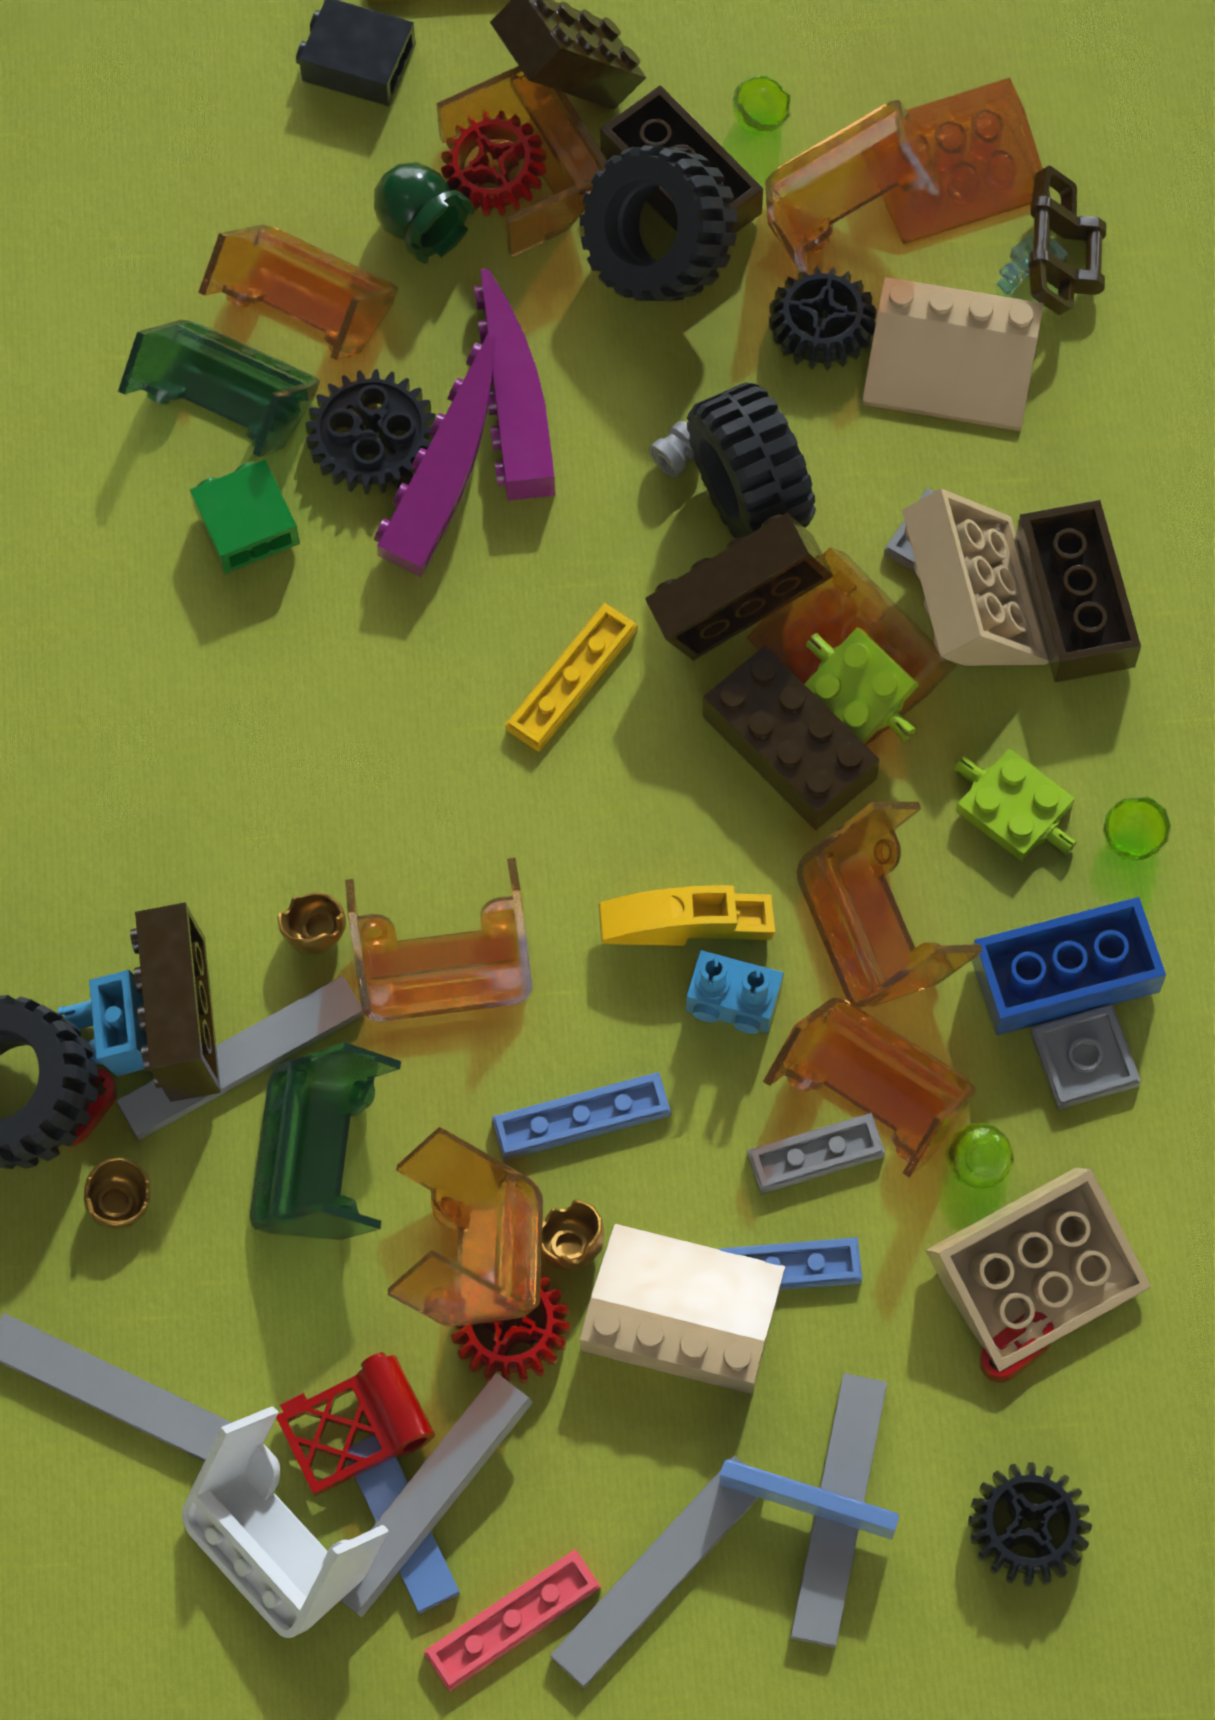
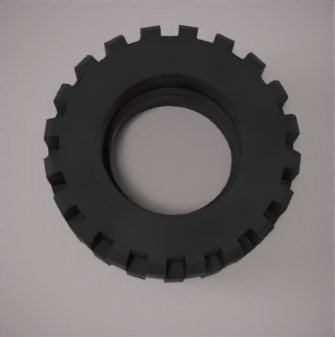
M644 145L642 148L631 147L625 149L621 156H612L604 164L606 171H597L590 182L594 186L591 191L585 192L582 201L583 204H586L585 214H580L579 226H584L585 236L580 238L583 250H589L590 256L587 258L591 269L593 271H601L598 277L605 286L614 287L615 292L625 298H635V300L678 301L683 300L684 297H693L701 293L704 289L703 285H712L719 278L717 269L726 268L731 258V255L727 253L729 246H735L737 234L732 233L733 222H738L737 210H732L730 206V201L734 200L730 187H724L721 184L725 180L724 176L718 168L710 167L711 164L707 158L700 154H692L691 150ZM661 186L669 194L675 205L678 224L676 237L670 250L663 258L656 261L649 255L642 243L639 221L645 201L654 190Z
M746 382L696 403L687 416L690 447L693 449L696 466L699 468L701 479L709 492L710 499L714 507L717 508L721 520L728 526L734 538L749 536L759 530L763 522L775 515H783L787 512L804 528L807 527L814 518L813 516L816 511L814 506L816 502L815 494L811 488L813 486L811 477L807 472L804 456L799 450L797 439L794 433L791 432L787 419L779 411L775 400L768 396V392L758 384Z
M9 995L0 996V1056L18 1046H31L38 1059L39 1078L36 1089L28 1103L14 1115L0 1120V1168L13 1169L16 1165L24 1169L35 1167L39 1163L38 1157L50 1161L59 1156L60 1151L58 1147L62 1144L70 1147L78 1138V1135L74 1133L80 1124L87 1126L92 1116L86 1112L89 1102L96 1103L98 1089L92 1087V1080H96L99 1077L97 1064L88 1060L93 1056L94 1052L89 1042L81 1038L82 1032L72 1022L64 1019L62 1015L44 1005H40L32 999L21 996L17 999Z

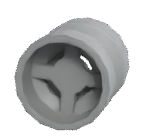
M678 421L669 429L668 437L665 439L659 438L649 447V453L657 466L665 474L674 478L685 469L686 462L689 459L694 460V452L689 442L690 434L687 431V423L684 421Z

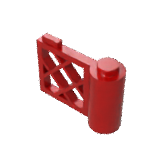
M384 1352L371 1355L361 1363L362 1369L357 1375L309 1399L306 1398L303 1392L280 1404L283 1412L277 1414L276 1419L314 1497L395 1456L412 1453L428 1444L435 1437V1432L395 1355L386 1356ZM353 1391L359 1402L354 1420L351 1421L332 1415L331 1411L335 1400ZM326 1404L324 1412L316 1410ZM305 1414L321 1419L313 1441L295 1436L289 1422ZM363 1414H365L370 1426L360 1423ZM328 1421L351 1428L343 1451L320 1444ZM357 1431L376 1436L382 1450L366 1458L350 1453ZM300 1446L310 1448L307 1459ZM317 1451L339 1457L335 1473L317 1482L311 1470ZM347 1460L355 1462L354 1464L344 1468Z

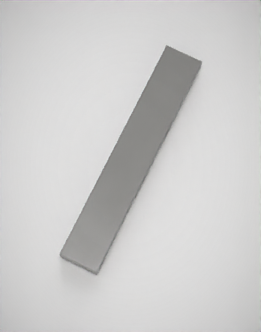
M341 976L216 1045L221 1093L170 1102L163 1089L156 1088L153 1080L118 1099L116 1102L139 1141L365 1015L364 1009L344 976Z
M3 1313L0 1318L1 1364L205 1462L220 1428L232 1423L10 1315Z
M497 1372L371 1529L373 1530L384 1525L389 1532L365 1578L341 1599L343 1603L359 1616L363 1617L533 1404V1401Z
M843 1373L820 1489L864 1502L887 1382ZM815 1516L791 1639L836 1648L859 1529Z
M735 1455L730 1459L732 1461L744 1464ZM720 1470L550 1654V1658L582 1688H585L759 1497L719 1485Z

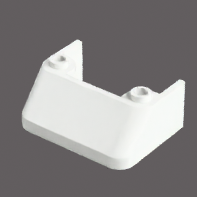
M272 1406L220 1428L183 1505L182 1521L191 1538L270 1626L282 1637L292 1638L307 1631L365 1578L389 1530L384 1525H381L351 1540L345 1539L336 1542L328 1551L320 1544L274 1493L280 1480V1464L276 1456L263 1444L278 1414V1411Z

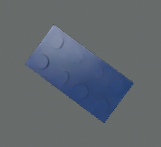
M1139 897L975 939L970 957L996 1035L1057 1020L1108 1004L1114 1005L1159 993L1166 977L1165 969Z

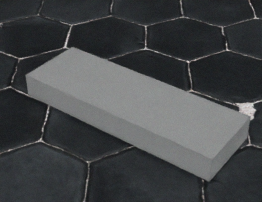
M872 1113L749 1149L747 1150V1156L759 1192L764 1194L885 1157V1150Z

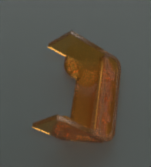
M518 65L436 103L439 137L443 144L446 143L447 137H458L455 132L456 125L462 126L465 129L469 127L467 120L469 115L474 117L476 122L482 121L484 110L489 112L491 119L496 118L499 110L505 112L507 121L516 114L520 117L521 125L527 122L530 123L534 130L532 135L538 134L542 139L543 144L540 148L545 149L547 159L542 162L547 168V173L543 177L554 195L506 217L508 252L511 257L554 238L572 227L580 217V214L585 211L586 204H583L582 201L585 192L591 191L594 186L590 183L591 179L597 171H606L604 164L607 160L565 93L529 81ZM504 139L490 140L495 144H503L508 142V140Z
M893 100L885 103L781 165L767 177L765 181L767 224L801 273L808 270L807 252H817L830 242L829 236L833 232V223L899 185L902 191L912 190L914 193L927 188L932 196L940 193L936 167L901 101Z
M257 225L219 233L198 293L207 296L223 292L227 294L226 299L229 302L241 307H249L250 303L263 302L325 332L324 340L330 344L329 350L332 351L330 357L339 360L363 351L393 305L398 287L281 229L268 225Z
M871 802L800 859L797 867L799 886L843 992L849 1003L855 1007H874L937 985L983 952L980 944L941 946L935 942H925L915 948L885 876L897 867L901 858V846L894 830L921 810L919 802Z
M516 858L507 859L512 896L492 899L483 906L480 913L482 930L397 941L395 926L386 916L380 914L359 916L354 879L345 880L347 912L362 1010L368 1018L378 1022H387L508 1006L521 1003L530 995L532 979Z
M840 998L829 999L794 1025L763 1080L764 1083L771 1086L785 1075L792 1086L802 1091L818 1090L823 1086H827L868 1114L872 1113L874 1118L895 1131L892 1141L896 1146L898 1155L909 1161L902 1174L909 1178L931 1159L976 1092L974 1084L964 1075L856 1005Z
M439 1126L397 1164L396 1171L431 1191V1207L434 1217L442 1225L458 1232L456 1262L431 1250L388 1288L387 1295L447 1327L524 1318L540 1303L543 1225L542 1193L529 1177Z

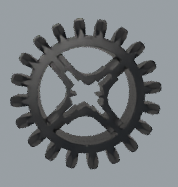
M817 265L812 275H808L801 269L798 273V280L788 276L784 288H777L775 300H772L769 306L771 317H769L768 325L770 331H773L772 339L774 344H781L783 356L794 353L793 361L796 365L804 359L808 360V366L811 371L816 366V363H824V367L828 371L833 361H836L844 368L848 357L857 360L861 354V348L867 349L870 345L871 336H873L876 322L874 320L876 319L877 311L875 305H872L873 297L871 292H863L864 285L862 280L851 283L849 271L841 277L837 276L834 266L829 270V273H821V269ZM824 310H827L826 318H823L821 326L818 327L819 318H822Z
M1033 1462L1027 1464L1025 1475H1021L1019 1467L1016 1464H1012L1008 1469L1010 1480L1000 1471L994 1472L992 1479L996 1488L983 1482L979 1491L985 1499L973 1498L971 1508L980 1514L969 1516L968 1525L982 1530L971 1534L970 1542L975 1545L986 1544L978 1552V1559L983 1561L993 1556L995 1561L990 1567V1572L996 1574L1002 1566L1008 1568L1009 1571L1006 1575V1582L1013 1583L1018 1572L1024 1574L1023 1583L1025 1587H1031L1035 1573H1038L1043 1585H1048L1051 1582L1050 1569L1058 1577L1064 1578L1068 1573L1064 1562L1076 1567L1081 1558L1074 1550L1086 1551L1089 1542L1079 1534L1090 1533L1092 1524L1078 1519L1089 1513V1506L1087 1504H1073L1080 1498L1082 1491L1079 1488L1072 1489L1068 1493L1064 1490L1069 1481L1067 1475L1061 1476L1057 1483L1052 1481L1050 1478L1053 1474V1467L1046 1466L1042 1476L1036 1475V1465ZM1016 1492H1036L1048 1497L1050 1500L1043 1504H1033L1023 1494L1018 1495ZM1004 1499L1009 1506L1007 1511L1011 1516L1012 1524L1005 1529L1004 1533L997 1537L993 1525V1511L997 1504ZM1062 1513L1066 1525V1537L1062 1546L1055 1550L1051 1544L1052 1537L1047 1529V1525L1054 1520L1056 1515ZM1023 1516L1028 1521L1038 1520L1043 1517L1035 1530L1037 1531L1036 1533L1032 1528L1021 1529L1017 1532L1024 1519ZM1018 1544H1025L1030 1546L1037 1555L1041 1553L1043 1557H1022L1014 1554L1007 1547L1012 1548Z

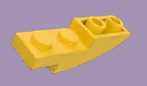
M734 885L659 889L600 902L598 905L601 944L685 946L688 938L772 940L775 934L771 894H737L734 892Z

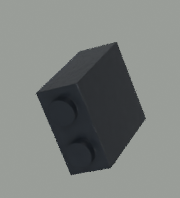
M325 0L321 10H316L312 16L310 23L311 33L307 42L302 41L297 51L296 63L300 65L302 81L390 106L416 45L414 22L339 0Z

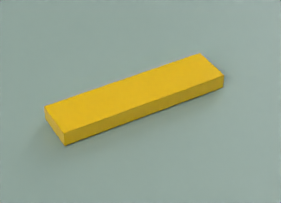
M604 602L506 722V730L540 752L638 631V624Z

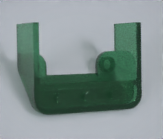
M177 320L137 331L118 392L126 395L138 390H144L147 392L146 396L149 399L161 404H169L170 400L182 398L248 428L246 435L252 440L251 444L255 447L253 454L261 457L285 447L314 400L320 380L301 369L202 324L189 320Z
M342 1042L283 1062L273 1070L267 1085L250 1209V1222L254 1229L270 1234L343 1240L381 1229V1220L359 1214L356 1201L351 1197L340 1194L350 1117L362 1113L372 1104L375 1097V1077L400 1070L401 1061Z

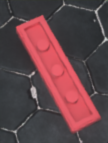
M575 1549L423 1652L450 1692L601 1590V1586Z

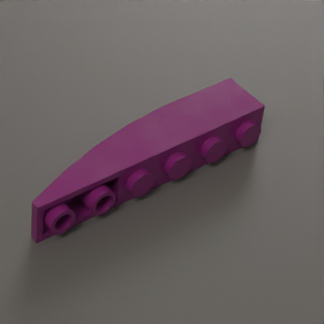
M489 269L481 270L482 285L474 286L477 310L485 309L486 320L478 321L481 345L487 334L495 337L492 371L494 390H491L488 409L489 415L497 414L498 426H491L493 451L501 450L502 461L495 462L497 486H506L507 501L556 496L546 404L538 371L526 337L507 298Z
M487 334L482 345L475 343L466 361V365L470 367L464 380L457 378L447 398L452 403L446 415L439 413L434 420L429 435L434 437L427 450L420 448L411 466V470L415 474L409 486L404 483L401 484L392 503L393 506L397 507L390 521L385 518L383 519L374 537V541L378 542L377 552L379 557L420 577L424 574L459 506L474 467L484 432L491 393L495 337Z

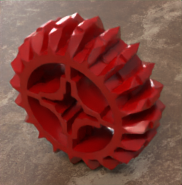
M484 110L482 121L476 122L475 118L469 115L467 119L469 127L467 129L456 125L455 132L459 138L447 137L446 145L450 150L444 151L441 154L443 163L447 164L441 168L443 178L448 179L446 183L449 190H457L473 203L475 211L481 206L483 215L488 217L492 209L497 208L499 215L504 217L506 214L505 206L512 204L513 209L519 211L521 207L518 200L523 198L526 201L532 202L533 195L530 188L541 189L542 182L539 176L546 175L547 173L546 165L542 163L547 159L545 149L540 148L543 144L540 135H532L534 130L530 123L527 122L521 125L520 117L516 114L507 121L505 112L499 110L495 119H491L489 112ZM504 139L508 140V142L503 144H495L490 140ZM478 146L479 152L477 156L468 162V167L464 168L467 157ZM487 153H490L493 160L497 159L501 171L500 175L495 167L491 168ZM524 159L519 174L510 182V172L519 165L518 161ZM485 183H493L498 187L482 188L479 186Z
M510 1265L509 1276H502L499 1266H495L492 1268L493 1279L489 1281L482 1273L476 1275L478 1289L469 1284L463 1286V1293L469 1300L455 1299L453 1303L454 1308L462 1314L450 1316V1325L459 1329L451 1334L452 1343L464 1344L457 1351L460 1360L473 1357L469 1364L471 1372L475 1373L484 1365L486 1366L484 1372L485 1380L490 1381L498 1371L501 1372V1376L508 1382L511 1381L510 1373H518L520 1382L526 1383L528 1381L526 1370L532 1368L537 1376H542L544 1368L540 1361L544 1360L548 1364L555 1365L558 1360L556 1354L551 1349L565 1350L566 1340L559 1335L569 1333L570 1324L560 1319L569 1314L567 1305L557 1304L562 1298V1293L559 1289L547 1292L550 1286V1279L547 1276L534 1283L535 1270L532 1268H528L523 1277H518L517 1265ZM512 1294L509 1301L504 1305L494 1306L487 1304L486 1307H483L484 1304L494 1297ZM528 1298L537 1303L544 1312L547 1319L545 1330L536 1327V1322L525 1316ZM517 1311L518 1327L511 1326L509 1332L506 1331L503 1338L502 1322L508 1323L511 1317L514 1318ZM475 1319L484 1322V1327L495 1333L492 1351L486 1349L477 1340L473 1332ZM534 1342H537L533 1348L524 1353L507 1356L510 1349L518 1343L532 1345Z

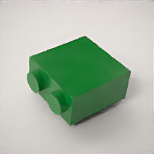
M266 459L256 463L248 462L242 464L232 473L219 478H207L201 481L197 487L190 489L194 509L224 574L300 544L297 525Z

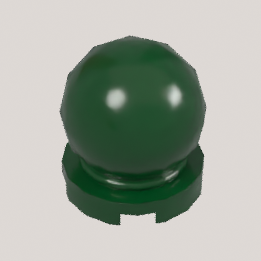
M418 162L397 164L382 175L374 189V210L377 220L386 232L405 241L407 251L417 261L424 264L428 263L429 257L435 253L442 258L458 245L468 231V228L464 225L467 215L474 214L475 211L473 203L457 190H449L448 184L439 172Z

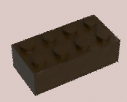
M511 0L490 21V24L527 79L536 84L615 110L646 79V76L638 66L640 64L639 57L632 49L622 43L618 37L621 32L613 21L607 17L603 19L596 17L585 9L582 11L574 9L564 1L558 3L553 0Z
M661 85L600 128L601 155L606 160H609L614 155L621 156L625 149L631 147L642 148L644 145L691 150L692 154H700L710 161V167L718 168L724 176L725 180L721 183L722 186L730 187L734 200L730 201V206L732 210H737L738 221L733 222L732 233H737L762 214L763 187ZM660 186L650 194L646 201L677 232L678 221L675 205L669 194Z
M1095 500L1020 514L1015 538L1054 682L1135 668L1141 643L1101 501Z
M787 512L783 515H775L763 522L759 530L749 536H741L732 540L726 545L724 551L714 557L697 561L691 566L690 571L681 577L662 582L655 588V592L646 597L645 600L665 640L694 661L833 578L834 575L814 536Z
M763 646L703 696V718L815 831L877 779L880 759L766 646Z
M186 902L136 911V928L130 930L133 951L135 954H139L140 967L134 968V979L138 992L143 993L144 1006H138L137 1012L140 1028L147 1035V1045L141 1047L145 1071L152 1072L156 1088H162L170 1102L221 1093L205 937Z

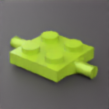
M857 627L841 645L834 649L818 633L810 637L814 642L808 640L805 646L822 662L818 670L804 685L864 744L876 731L887 726L903 742L907 741L910 736L900 725L909 734L913 735L916 728L900 712L905 700L916 690L919 684L862 629Z
M1009 748L994 765L987 767L985 770L980 769L967 759L966 756H963L956 763L953 770L970 781L972 787L957 803L955 811L1018 860L1022 861L1034 847L1046 841L1059 849L1065 856L1075 847L1077 841L1058 828L1060 819L1073 806L1075 798Z

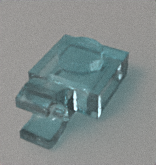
M1034 232L1011 249L1010 258L1013 261L1006 264L999 271L1003 278L997 281L996 285L1007 295L1016 290L1029 275L1028 258L1029 254L1033 251ZM1049 236V252L1066 262L1068 253Z

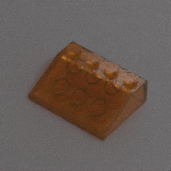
M1010 77L863 123L861 151L903 245L1031 204L1035 173L1043 168L1025 109Z
M829 547L823 555L834 577L764 618L746 638L758 650L766 646L805 684L818 670L822 662L805 646L808 640L814 642L810 637L818 633L834 649L841 645L858 627L919 684L916 690L904 702L900 712L904 716L926 698L954 669L956 664L953 661L941 658L934 642L845 552ZM889 726L876 731V733L865 743V745L867 746L868 744H870L874 739H876L885 730H887Z

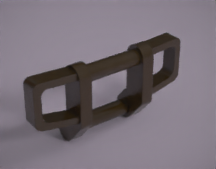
M1049 165L1035 173L1030 208L1031 216L1034 218L1033 251L1029 254L1028 258L1030 293L1035 300L1044 303V306L1057 315H1061L1074 307V293L1097 295L1104 291L1105 276L1101 274L1102 239L1106 236L1107 225L1099 217L1077 216L1076 184ZM1049 186L1059 193L1061 204L1048 197ZM1050 230L1064 239L1086 241L1085 270H1075L1049 252ZM1047 282L1058 289V295L1049 289Z

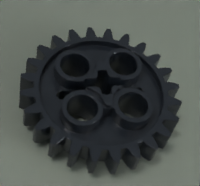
M374 369L371 379H365L362 371H357V381L351 382L347 376L343 375V386L341 388L329 383V397L320 394L316 396L319 408H309L310 420L312 421L305 424L307 435H310L306 437L308 449L312 450V462L314 464L320 463V471L323 476L333 472L332 479L334 485H338L346 479L348 491L350 492L359 483L363 484L365 494H369L372 485L375 484L378 485L382 493H385L386 482L390 481L399 489L401 486L400 477L405 475L409 479L413 478L415 472L411 470V466L420 448L427 450L434 438L429 435L433 422L436 419L435 413H430L432 411L430 400H422V389L420 387L410 391V381L408 378L396 384L394 372H390L386 379L383 380L380 379L378 369ZM373 403L382 405L377 409L366 408L368 405ZM350 408L354 409V410L359 414V416L356 415L355 413H353V412H352L351 410H349V409H350ZM341 427L351 428V430L346 433L335 432L337 429ZM397 430L408 431V433L403 436H395L392 434ZM384 447L387 448L388 450H390L391 452L395 453V454H394V455L389 454V453L384 449ZM366 454L377 455V457L372 460L361 459V457Z

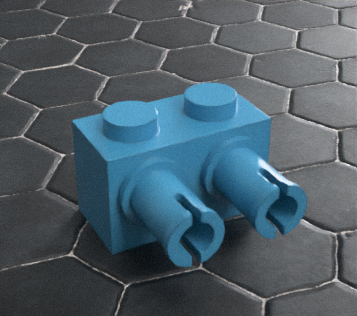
M700 950L686 997V1011L691 1012L695 1018L704 1022L715 1023L717 1020L734 1024L737 1030L744 1033L758 1034L761 1031L769 1034L783 986L784 972Z
M130 970L89 980L91 1000L58 1008V1014L65 1015L64 1019L72 1022L78 1029L93 1026L95 1039L88 1042L94 1053L88 1060L97 1065L103 1064L116 1076L145 1069L141 1056V1047L147 1045V1035L140 1028L137 1012L138 1006H144L143 993L138 992L134 974Z

